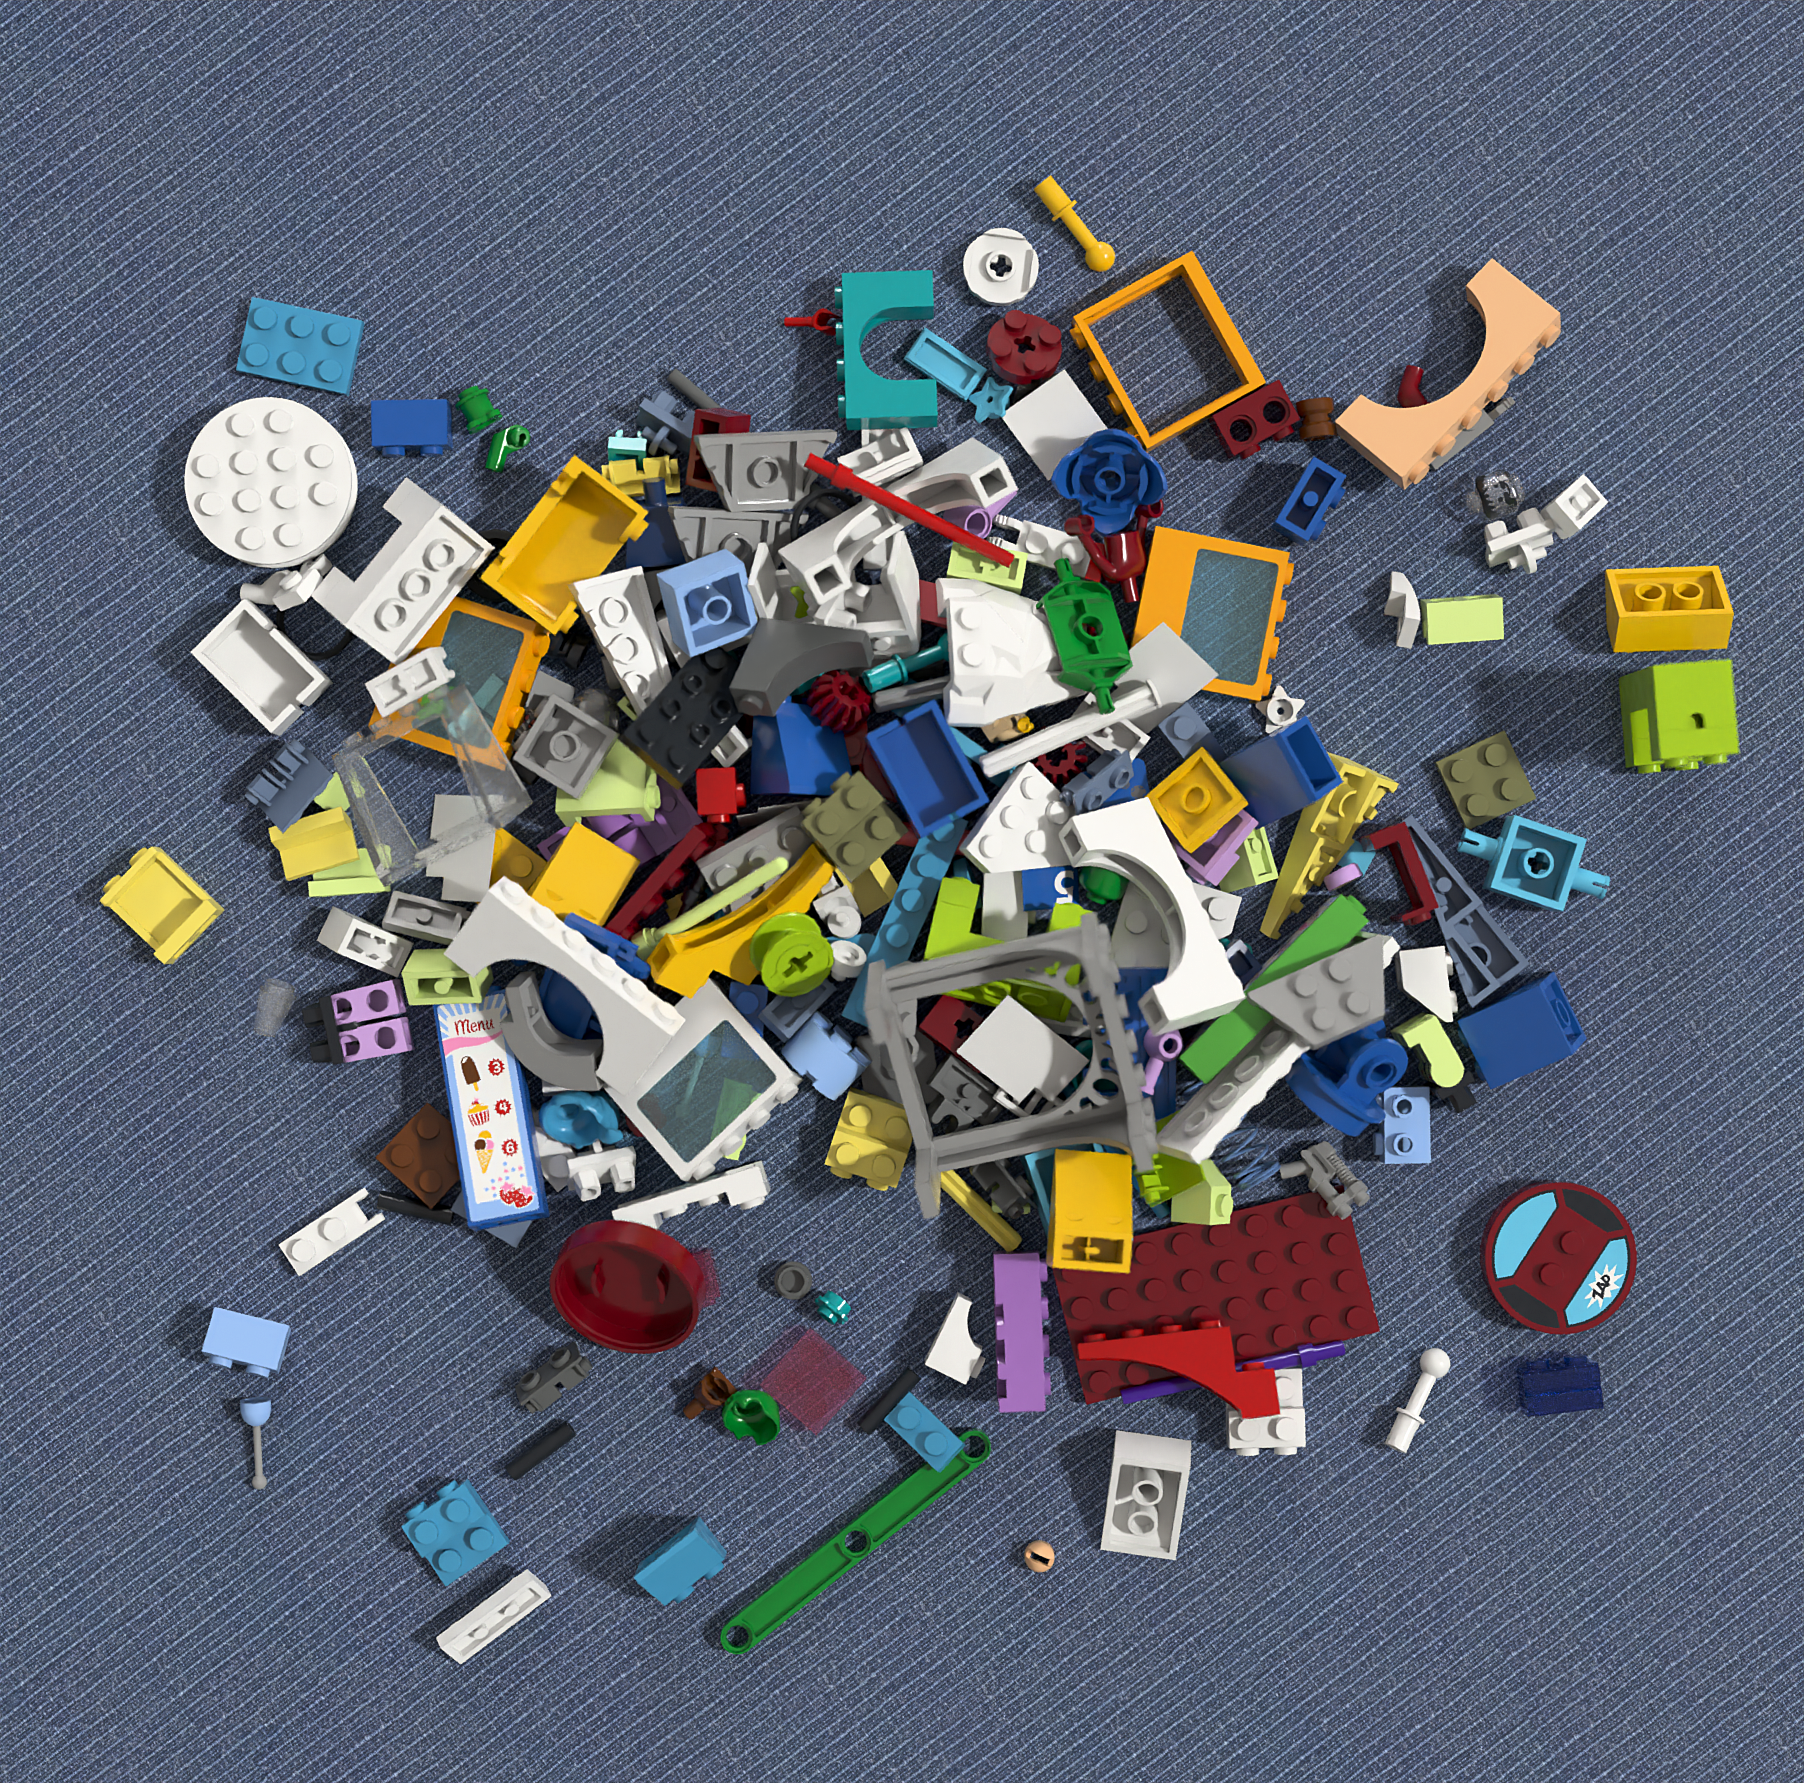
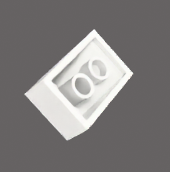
M1116 1430L1100 1550L1176 1560L1190 1473L1192 1441Z

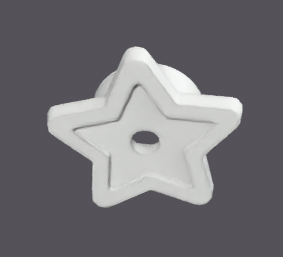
M1277 686L1270 700L1256 704V708L1267 717L1266 732L1271 733L1281 726L1285 727L1296 721V714L1303 707L1305 701L1288 697L1282 686ZM1278 708L1284 709L1282 715L1277 713Z

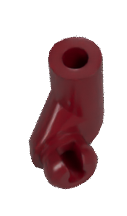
M1406 365L1397 393V400L1402 408H1413L1430 403L1427 402L1419 390L1424 374L1422 368Z

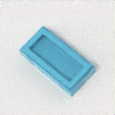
M927 328L923 329L904 357L906 363L930 379H936L937 384L965 403L987 372L986 368Z

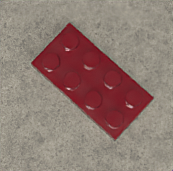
M707 821L694 825L604 929L631 941L632 935L642 929L638 922L642 918L646 919L649 915L653 916L666 902L667 899L663 896L667 889L670 891L674 887L677 888L689 876L691 870L687 866L692 861L696 862L699 858L701 859L706 856L715 846L716 842L712 838L718 830L710 823H707Z

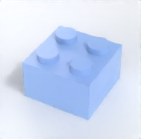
M727 549L657 574L673 643L689 657L754 633L758 623L752 597L747 586L748 579L745 566L740 559Z

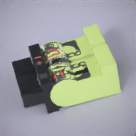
M1422 1012L1390 1031L1399 1044L1408 1048L1412 1047L1419 1060V1072L1425 1080L1429 1081L1424 1086L1429 1087L1431 1096L1443 1100L1449 1111L1454 1110L1458 1114L1477 1103L1468 1087L1475 1080L1470 1071L1464 1069L1462 1061L1435 1015Z

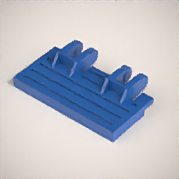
M572 912L565 918L564 924L582 934L589 944L602 954L611 957L616 965L627 974L637 979L649 977L650 966L645 961L636 957L638 945ZM547 967L539 987V993L544 1012L551 1024L561 1033L571 1038L580 1040L604 1039L599 1018L586 996L568 978Z
M1118 967L1120 982L1114 983L1117 995L1124 994L1127 1002L1129 1017H1125L1123 1020L1126 1030H1134L1138 1047L1137 1052H1132L1134 1063H1142L1145 1070L1150 1056H1148L1144 1049V1037L1150 1028L1138 1005V1001L1153 986L1165 980L1169 967ZM1091 991L1083 993V998L1087 1002H1092L1096 999L1092 998ZM1083 1015V1024H1084V1025H1088V1023H1087V1021H1086V1019H1085V1017H1084V1015ZM1100 1028V1033L1105 1032L1106 1028ZM1171 1038L1165 1040L1163 1044L1164 1050L1169 1051L1173 1046ZM1103 1058L1101 1061H1109L1111 1058ZM1176 1058L1172 1061L1164 1062L1153 1088L1155 1090L1153 1095L1142 1091L1143 1098H1151L1155 1120L1163 1119L1176 1112ZM1090 1066L1083 1067V1077H1086ZM1101 1066L1104 1069L1114 1070L1110 1066ZM1115 1084V1089H1095V1091L1104 1096H1114L1118 1093L1119 1088ZM1089 1097L1083 1098L1084 1101H1091Z

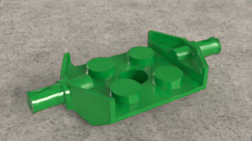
M1069 558L1058 559L1054 562V566L1060 582L1044 595L1036 605V609L1044 606L1063 669L1057 679L1060 682L1086 692H1092L1097 702L1099 714L1103 715L1105 713L1106 715L1115 711L1109 692L1110 688L1133 667L1110 591L1100 582L1081 580L1080 577H1074ZM1082 623H1087L1095 628L1097 636L1088 635L1084 631Z

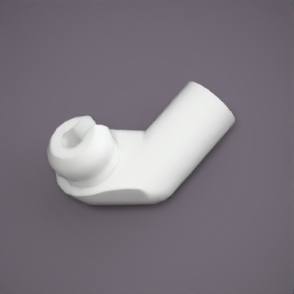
M277 571L262 585L244 583L240 590L241 600L245 598L253 603L275 605L272 598L281 589L279 583L291 571Z

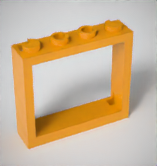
M1193 251L1188 252L1073 316L1071 323L1073 329L1069 330L1075 345L1079 350L1086 349L1092 360L1088 363V367L1098 383L1104 381L1110 392L1106 399L1116 416L1119 414L1123 415L1129 426L1124 429L1125 432L1133 435L1142 444L1143 449L1147 453L1262 389L1266 384L1264 377ZM1182 276L1243 385L1150 436L1089 326Z

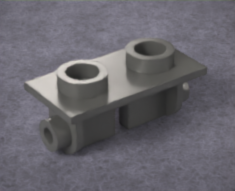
M1008 1158L970 1166V1174L975 1177L986 1192L991 1190L996 1184L1000 1185L989 1196L1006 1217L1010 1216L1012 1219L1019 1218L1024 1213L1023 1207L1027 1203L1035 1210L1038 1208L1030 1198L1035 1192L1021 1175L1014 1178L1008 1171L1013 1165Z
M575 1341L567 1347L557 1349L550 1356L549 1361L537 1370L527 1372L520 1379L519 1384L515 1386L521 1406L525 1404L532 1414L537 1410L540 1412L544 1411L562 1396L560 1390L555 1386L557 1383L561 1382L569 1391L590 1375L588 1371L593 1368V1365L586 1356L581 1357Z

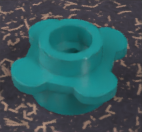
M828 1290L823 1297L819 1296L814 1301L819 1307L817 1313L830 1324L834 1325L838 1322L843 1325L848 1321L847 1314L851 1311V1307L834 1292Z

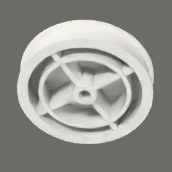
M261 397L249 399L221 411L198 434L189 452L185 467L186 500L199 529L222 551L242 562L258 567H292L321 555L345 531L356 505L358 492L356 466L344 439L318 413L300 403L283 398Z

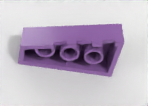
M1038 1249L1013 1250L1012 1252H1007L1006 1250L993 1251L996 1380L999 1413L1046 1411L1045 1395H1051L1050 1372H1044V1357H1050L1049 1334L1043 1335L1042 1320L1048 1319V1297H1041L1040 1283L1047 1281L1046 1259L1039 1258Z

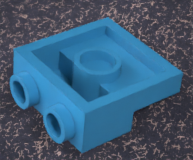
M468 1479L459 1485L453 1480L436 1492L439 1499L429 1506L424 1501L417 1504L404 1514L408 1520L401 1526L420 1556L427 1558L445 1586H448L510 1542Z

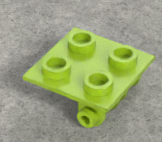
M1180 1110L1155 1122L1156 1133L1158 1134ZM1159 1151L1157 1154H1152V1170L1138 1172L1136 1169L1133 1171L1134 1177H1137L1140 1198H1145V1202L1150 1205V1208L1206 1181L1201 1162L1195 1164ZM1134 1158L1132 1159V1166H1136Z

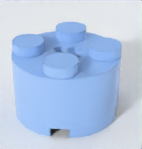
M816 1010L785 1043L786 1045L782 1048L781 1052L801 1076L805 1074L814 1082L812 1084L813 1087L834 1101L872 1063V1060L859 1047L852 1048L850 1043L853 1041V1038L845 1029L838 1024L832 1029L833 1024L828 1018Z

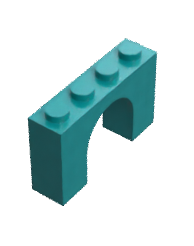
M933 270L842 273V286H835V309H843V322H836V345H844V358L837 359V381H845V395H838L839 418H846L847 430L937 427L936 379H886L872 372L866 366L860 354L862 343L867 334L882 323L895 320L934 319Z

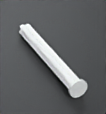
M1148 679L1145 681L1146 685L1112 699L1115 711L1112 713L1100 715L1098 706L981 756L979 758L981 769L986 777H992L1153 706H1156L1157 709L1161 708L1162 704L1158 692L1152 681Z

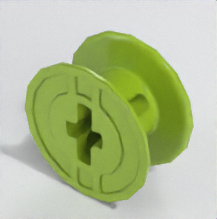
M786 912L775 915L759 927L754 933L749 946L750 960L755 968L762 972V980L768 989L779 996L795 997L810 992L821 985L826 979L834 963L833 948L828 940L821 936V930L815 920L804 913Z

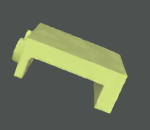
M617 739L580 800L557 787L555 812L566 827H572L575 821L581 824V818L587 816L640 814L646 822L654 821L655 808L660 807L661 801L660 790L657 786V773Z

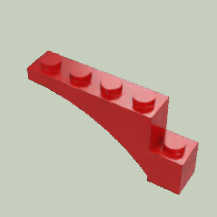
M1220 1320L1197 1323L1198 1330L1184 1332L1182 1325L1160 1327V1334L1145 1336L1144 1329L1121 1332L1122 1339L1107 1340L1106 1334L1084 1336V1343L1077 1344L1076 1346L1078 1361L1110 1360L1132 1362L1156 1367L1184 1377L1207 1389L1229 1404L1238 1412L1239 1420L1280 1415L1274 1368L1265 1369L1264 1362L1242 1364V1372H1236L1230 1326L1221 1327Z

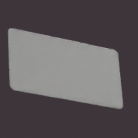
M538 671L526 706L536 710L539 703L545 697L549 699L552 694H556L571 703L576 688L544 672Z

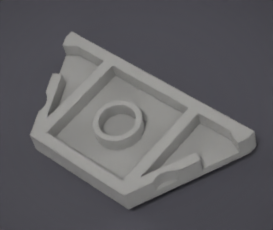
M832 429L707 434L694 435V442L725 509L730 512L796 509L798 504L809 495L810 485L817 479L819 474L804 467V463L809 453L822 458L829 443L834 444L837 432Z
M668 506V513L686 563L727 549L744 563L747 579L749 580L758 543H766L774 566L778 570L779 564L783 561L778 550L791 542L790 524L794 512L768 510L730 512L725 508ZM802 513L798 528L800 525H806L808 514Z
M1381 934L1304 967L1248 992L1246 999L1252 1006L1255 1007L1257 1005L1274 1017V1022L1282 1028L1294 1032L1298 1039L1312 1050L1329 1044L1383 1019V938Z

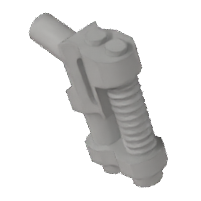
M1327 1141L1310 1146L1307 1150H1302V1160L1280 1164L1281 1179L1306 1174L1308 1179H1310L1308 1183L1309 1189L1313 1193L1318 1192L1328 1203L1326 1209L1332 1216L1338 1215L1341 1220L1347 1218L1353 1212L1349 1206L1351 1203L1355 1202L1360 1207L1370 1199V1196L1366 1193L1368 1187L1362 1180L1356 1179V1176L1337 1157L1336 1150ZM1336 1177L1347 1187V1190L1342 1194H1339L1329 1183L1336 1179Z

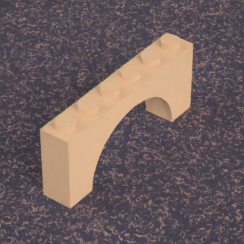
M1491 259L1466 285L1467 301L1478 311L1486 328L1484 349L1477 365L1467 379L1443 398L1413 408L1383 406L1367 399L1361 394L1335 421L1338 435L1403 490L1412 482L1414 484L1419 483L1430 469L1429 464L1438 455L1440 457L1445 456L1456 442L1455 437L1464 428L1467 430L1472 428L1482 415L1481 410L1490 401H1498L1508 389L1509 385L1507 383L1517 373L1519 375L1524 374L1534 362V355L1543 346L1545 348L1551 346L1561 333L1560 312L1494 259Z

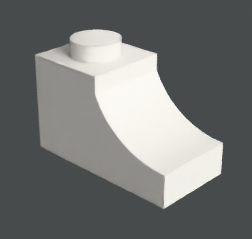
M334 906L317 939L318 942L338 954L395 977L399 976L414 944L403 937Z
M957 1292L924 1361L925 1365L966 1385L970 1376L975 1379L977 1378L986 1358L980 1356L983 1351L982 1346L973 1341L968 1331L967 1318L972 1304L971 1298Z

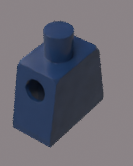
M663 477L642 480L644 499L634 501L648 511L644 520L649 525L636 542L628 538L626 569L638 566L643 568L686 563L668 513V506L686 507L683 496L667 497L665 478Z

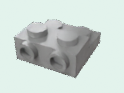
M552 694L549 699L545 697L536 708L534 717L537 720L530 731L524 730L514 745V750L517 752L513 759L580 800L620 734L562 697Z

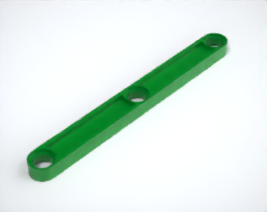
M969 1428L960 1433L957 1437L963 1443L970 1436H978L983 1439L985 1443L984 1451L978 1456H970L962 1449L941 1473L937 1472L925 1461L723 1625L720 1635L723 1648L735 1655L749 1651L972 1472L990 1454L991 1443L988 1435L978 1428ZM851 1531L862 1532L867 1538L866 1546L859 1551L850 1550L845 1544L847 1534ZM733 1626H742L747 1630L749 1638L745 1644L736 1646L729 1642L727 1631Z

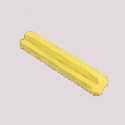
M954 1170L941 1172V1188L1007 1252H1012L1022 1241L1021 1236L998 1213L992 1211L991 1206Z

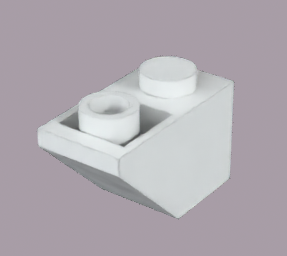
M1444 946L1398 950L1394 954L1398 989L1429 1014L1435 1015L1439 1022H1453L1452 1013H1457L1458 1003L1455 990L1450 991L1448 976L1453 975V961L1450 953H1445Z

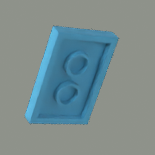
M252 297L236 371L256 377L349 396L365 323L358 319Z

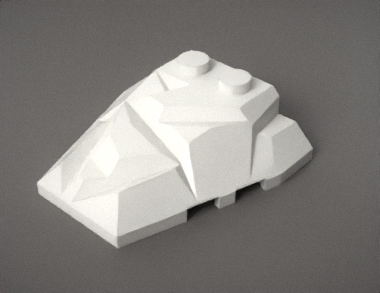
M938 578L936 580L938 617H947L951 680L943 689L944 716L949 726L984 727L993 724L997 719L1010 715L1015 717L1025 714L1029 709L1044 704L1047 707L1089 693L1058 681L1057 677L1063 669L1044 606L1036 609L1038 601L976 579ZM1082 623V627L1087 633V623Z

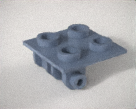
M295 738L290 744L285 742L274 756L284 764L283 767L273 759H270L269 763L279 771L276 775L265 767L261 770L271 781L258 774L246 787L248 792L244 795L254 805H258L282 833L300 819L305 808L316 796L326 789L328 782L334 776L307 746L302 745Z

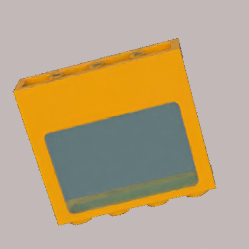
M1155 526L1129 650L1164 622L1219 674L1201 690L1249 699V703L1257 704L1261 701V696H1268L1271 686L1272 674H1267L1266 670L1268 660H1275L1278 650L1279 637L1273 635L1276 622L1282 623L1285 615L1287 600H1282L1281 595L1283 585L1289 586L1292 579L1294 563L1288 562L1290 552Z
M455 596L404 659L406 661L431 647H443L447 654V657L443 659V663L448 670L451 669L455 672V677L449 680L448 683L385 718H382L375 705L368 727L501 773L504 765L511 758L513 750L512 741L516 729L524 721V706L534 683L541 657L549 649L550 631L535 621ZM390 662L388 670L394 668L396 665Z

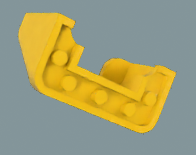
M574 455L557 480L553 482L480 579L555 635L559 629L566 633L579 616L573 611L578 604L568 585L599 577L628 538L636 542L647 528L649 523L644 518L648 511Z

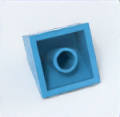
M697 1517L642 1560L635 1572L634 1579L664 1606L672 1600L678 1604L695 1590L692 1586L693 1583L702 1576L709 1580L724 1568L722 1561L725 1559L727 1551L703 1520Z

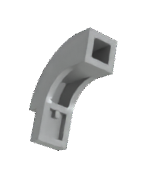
M535 971L520 972L505 987V1002L511 1012L500 1022L502 1033L510 1049L532 1073L553 1085L570 1090L599 1091L606 1083L595 1074L602 1061L604 1039L580 1040L571 1038L557 1030L544 1012Z

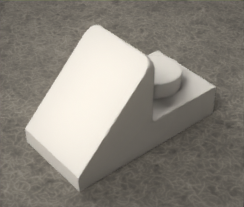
M1583 474L1544 507L1540 514L1545 520L1551 519L1555 526V532L1561 539H1566L1578 532L1608 501Z

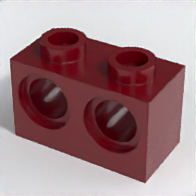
M1279 379L1208 419L1227 457L1230 459L1239 455L1241 461L1262 450L1258 444L1261 441L1272 437L1275 443L1295 432L1291 425L1300 420ZM1273 404L1280 409L1281 419L1279 423H1269L1264 418L1263 409L1265 405ZM1240 422L1247 427L1248 437L1246 441L1239 442L1232 438L1230 434L1232 423Z

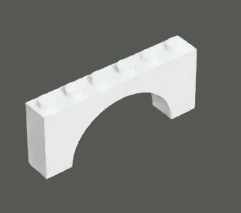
M973 437L884 488V490L932 514L970 505L987 508L1018 489L1003 457ZM867 498L778 550V553L794 583L818 605H821L853 586L850 582L851 573L857 563L870 550L897 531L914 523V521Z
M1145 797L1072 817L1059 832L1058 837L1073 868L1096 866L1114 871L1126 877L1150 898L1165 923L1171 949L1167 976L1162 983L1153 986L1138 1001V1005L1153 1036L1230 1013L1246 998L1241 981L1235 976L1226 958L1225 949L1218 941L1210 925L1209 916L1201 907L1193 890L1192 881L1185 874L1177 857L1176 848L1169 841L1161 825V818L1153 808L1149 798Z
M505 876L488 890L444 953L445 956L473 978L486 966L506 959L534 961L550 967L568 978L589 1000L602 1027L604 1052L600 1066L595 1074L624 1097L640 1081L686 1021L677 1013L673 1006L656 997L640 980L632 978L617 966L611 957L598 951L586 941L582 934L566 926L549 908L541 906L527 895L520 885L511 882Z

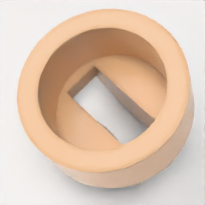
M1043 1540L1031 1542L1024 1552L1025 1563L1034 1572L1049 1570L1055 1560L1052 1546ZM1033 1552L1049 1559L1048 1563L1045 1564L1030 1558L1031 1553Z

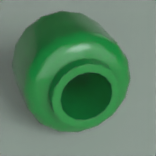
M1083 866L1078 878L1080 885L1087 891L1085 896L1099 904H1106L1108 900L1121 899L1130 882L1129 879L1114 871L1096 866Z

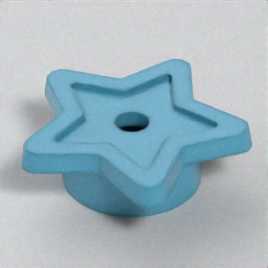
M988 377L983 389L969 396L970 402L977 407L975 420L981 423L986 418L997 419L1004 417L1010 405L1009 395L1012 393L1013 387L1009 385L998 386L993 377Z

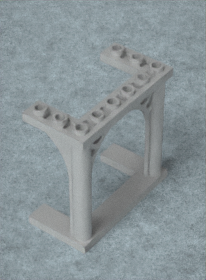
M1096 912L1081 915L1080 926L887 969L884 960L869 963L864 1011L874 1045L886 1043L916 1147L914 1186L924 1219L939 1216L941 1172L1049 1148L1083 1143L1111 1145L1128 1152L1134 1158L1138 1172L1153 1169L1152 1154L1158 1153L1153 1104L1150 1097L1143 1098L1141 1087L1147 1086L1142 1063H1134L1132 1052L1138 1051L1134 1030H1126L1123 1018L1129 1017L1127 1002L1124 994L1117 995L1114 983L1120 982L1117 963L1115 959H1112L1111 941L1107 925H1099ZM1060 962L1057 974L1049 975L1044 970V967L1055 968L1054 963ZM1081 964L1086 970L1087 977L1078 985H1068L1065 981L1067 971L1073 965ZM1019 978L1047 984L1065 994L1076 1004L1089 1025L1093 1040V1054L1086 1077L1068 1099L1058 1106L1036 1115L934 1137L896 1003L992 981ZM1091 989L1092 998H1096L1092 1002H1087L1083 998V993ZM1102 1010L1103 1016H1098V1014ZM1097 1026H1104L1106 1030L1103 1033H1098L1095 1031V1028ZM1107 1057L1111 1058L1109 1059V1065L1114 1070L1102 1068L1101 1060ZM1100 1078L1111 1080L1118 1086L1119 1091L1114 1096L1101 1095L1093 1088V1082ZM1089 1097L1096 1105L1091 1106V1102L1081 1107L1079 1103L1082 1098Z

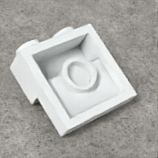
M1289 1367L1275 1371L1280 1415L1239 1420L1238 1412L1226 1403V1442L1230 1449L1236 1448V1455H1258L1259 1448H1274V1454L1292 1455L1297 1454V1447H1306L1301 1367Z

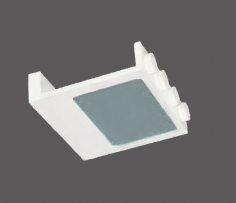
M710 977L705 985L698 989L692 999L684 996L674 1006L677 1013L686 1021L629 1094L624 1097L607 1083L602 1086L681 1180L693 1184L696 1181L701 1182L709 1177L715 1170L714 1164L723 1155L729 1156L734 1153L743 1143L741 1138L751 1129L756 1130L763 1126L771 1116L769 1112L777 1104H784L793 1098L798 1092L797 1086L804 1080L798 1073L791 1071L725 996L727 993L725 989Z

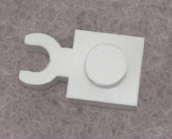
M321 554L315 562L309 559L301 566L300 572L297 570L293 571L280 581L281 589L272 598V601L280 611L306 602L324 580L323 576L333 565L324 554Z

